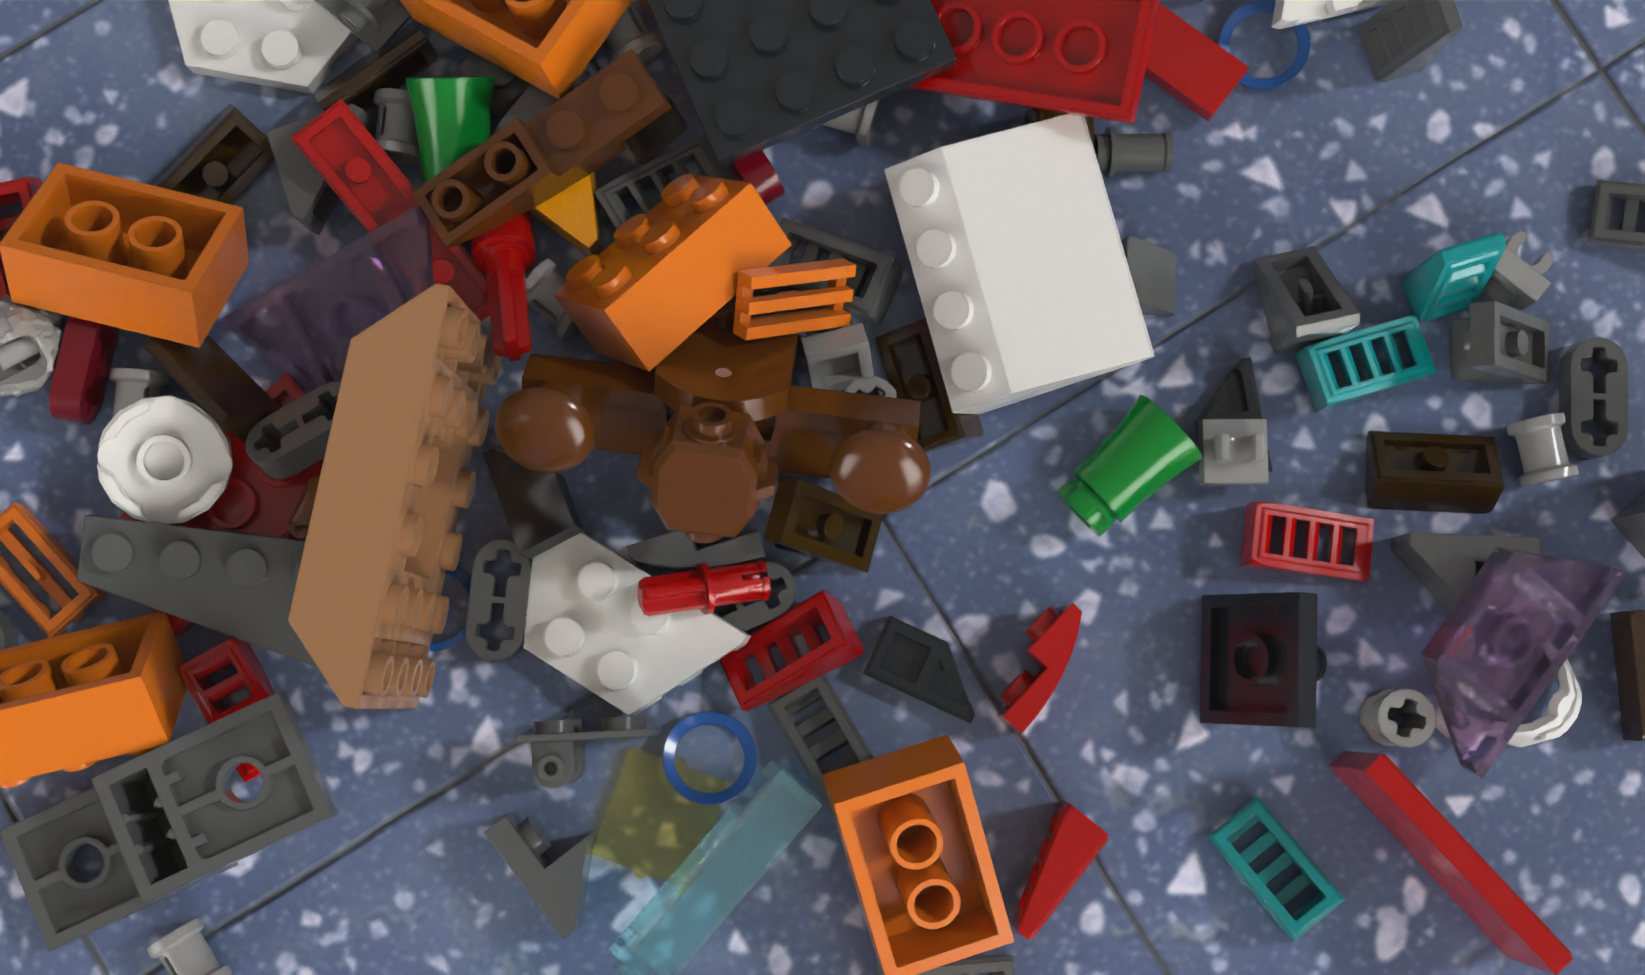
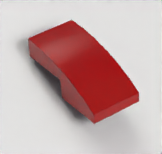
M1074 603L1064 606L1059 612L1049 605L1024 632L1032 641L1021 652L1040 670L1034 676L1026 669L1023 670L999 696L1007 705L997 716L1014 733L1022 734L1037 717L1051 697L1066 669L1077 639L1082 611Z

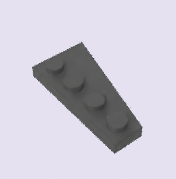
M93 514L85 515L77 581L317 667L288 622L306 539L298 540L297 538L146 522Z

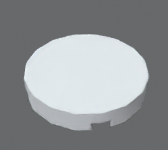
M173 395L143 398L120 410L102 431L98 445V477L112 503L132 518L146 522L182 523L209 510L226 490L233 468L231 442L224 428L197 402Z

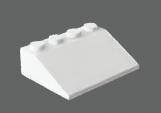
M1066 114L939 147L884 169L952 413L979 415L1155 357L1085 116Z

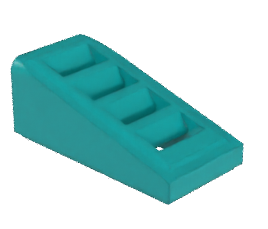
M1498 232L1443 248L1403 276L1404 279L1401 280V284L1412 315L1416 314L1419 323L1469 309L1470 303H1475L1479 299L1507 247L1503 233L1498 234Z
M1416 314L1306 346L1295 354L1315 412L1437 373ZM1404 333L1415 366L1404 369L1393 339L1394 335ZM1380 340L1392 373L1382 374L1371 344L1372 342ZM1359 348L1370 380L1361 382L1350 349ZM1337 354L1348 385L1340 389L1328 358Z
M1258 796L1208 835L1211 843L1292 943L1345 900ZM1260 821L1267 832L1239 854L1232 846V843ZM1277 842L1284 853L1256 874L1249 864ZM1294 863L1302 874L1276 895H1273L1266 885ZM1311 884L1319 895L1291 916L1283 906Z

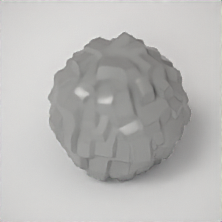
M8 295L0 299V397L9 395L18 397L28 392H38L53 377L64 333L61 329V316L59 313L14 303Z

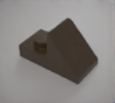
M780 476L763 539L774 542L775 547L783 551L868 573L884 514H874L859 510L847 503L837 493L798 478Z

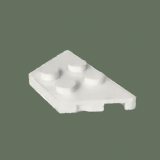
M168 0L185 65L195 74L314 94L332 72L334 61L340 55L347 53L358 39L353 32L314 0Z
M584 532L532 558L523 648L627 715L635 716L653 705L665 693L676 686L684 685L703 673L702 670L729 652L737 651L745 646L751 636L714 613L704 615L701 609L655 616L644 615L637 598L638 581L653 575Z

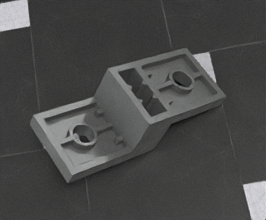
M278 692L92 777L93 788L0 830V835L46 947L50 952L238 866L237 861L338 815L287 694L286 692ZM242 763H250L257 767L263 779L260 793L250 802L237 798L230 786L233 771ZM84 844L94 845L102 852L104 857L103 870L93 881L80 876L75 867V856Z

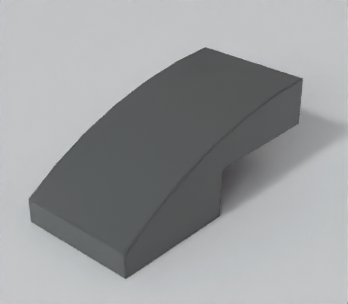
M672 531L626 546L630 559L637 564L679 572L693 571L697 568L696 564L703 562L707 563L709 568L749 563L759 559L767 561L758 531L700 550L697 549L694 541L685 536L683 531Z

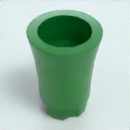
M495 76L405 78L414 114L421 181L428 182L490 138V115Z
M1140 394L1119 424L1095 451L1072 472L1075 477L1065 483L1058 490L1057 494L1070 510L1100 537L1116 520L1121 523L1142 502L1171 479L1202 460L1203 457L1197 446L1180 426L1157 404Z

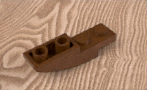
M630 49L526 124L516 118L412 194L444 245L452 248L535 208L598 170L626 151L623 145L625 140L670 110L672 106L639 55Z

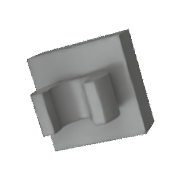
M1523 231L1516 233L1506 240L1507 247L1483 290L1493 300L1518 310H1523L1537 302L1552 283L1542 274L1549 270L1554 260V255L1549 251L1538 257L1532 265L1522 260L1518 256V249L1528 236Z
M850 319V326H844L840 329L818 334V330L806 332L807 337L801 338L812 388L842 391L856 379H867L874 376L869 341L863 323L854 325Z
M1202 419L1198 422V449L1203 457L1199 461L1200 486L1265 485L1269 483L1267 419Z

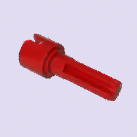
M530 211L471 239L472 262L476 269L486 275L492 349L497 356L508 357L510 362L521 360V354L530 352L532 349L525 272L531 268L536 256L533 222Z

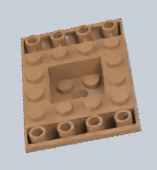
M434 284L350 340L288 617V622L344 707L354 709L417 708L419 698H427L429 696L434 681L436 662L435 660L428 659L433 633L440 635L443 632L448 616L449 597L442 596L446 577L445 572L446 570L455 571L459 563L463 537L462 534L455 533L460 508H469L475 490L476 473L469 470L473 447H481L483 445L489 423V411L482 408L487 384H496L502 363V356H497L492 349L491 332L456 292L447 285Z

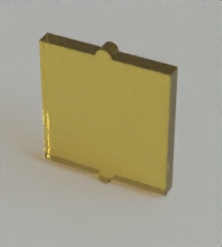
M630 746L591 854L634 869L635 876L638 878H644L648 874L691 890L722 804L701 805L685 799L670 785L664 772L662 757ZM683 758L674 760L678 775L690 788L703 793H717L728 788L729 781L687 767V763Z

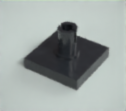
M1284 592L1202 595L1200 723L1316 728L1317 681L1323 678L1327 667L1326 654L1323 648L1317 645L1318 594Z

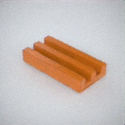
M844 258L738 270L733 334L744 340H753L850 326L851 313L843 310L845 302L853 301L854 289L846 286L847 278L855 277L857 265ZM828 280V288L806 291L792 290L778 292L775 295L753 297L754 289ZM826 305L823 308L751 317V315Z
M14 502L0 515L1 542L62 609L54 615L1 555L0 583L49 638L65 634L68 631L66 627L72 621L78 622L87 614L85 610L91 604H98L106 594L99 588L77 581L78 563L24 504ZM14 523L20 527L79 593L75 598L10 528Z

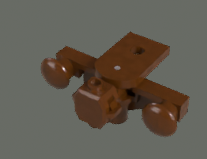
M753 291V297L777 294ZM736 295L656 366V369L653 368L650 372L631 365L531 353L522 376V390L513 393L504 400L497 411L495 419L496 435L505 453L516 463L536 472L560 473L575 468L588 457L594 443V449L641 455L637 468V479L650 487L652 491L651 503L666 529L683 531L687 538L698 543L715 542L722 536L735 538L759 509L760 500L774 496L777 474L780 472L831 478L835 490L847 503L859 510L874 514H890L910 507L923 496L931 478L929 459L925 451L917 443L921 401L791 385L799 333L753 340H744L733 334ZM803 308L751 315V317L801 311Z

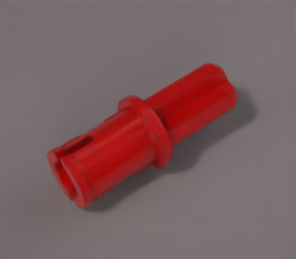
M762 559L749 563L709 568L705 562L696 564L697 568L693 571L644 577L638 581L637 586L638 603L643 614L646 616L701 609L704 615L712 614L716 606L757 600L760 602L767 601L771 590L770 578H760V574L768 571Z

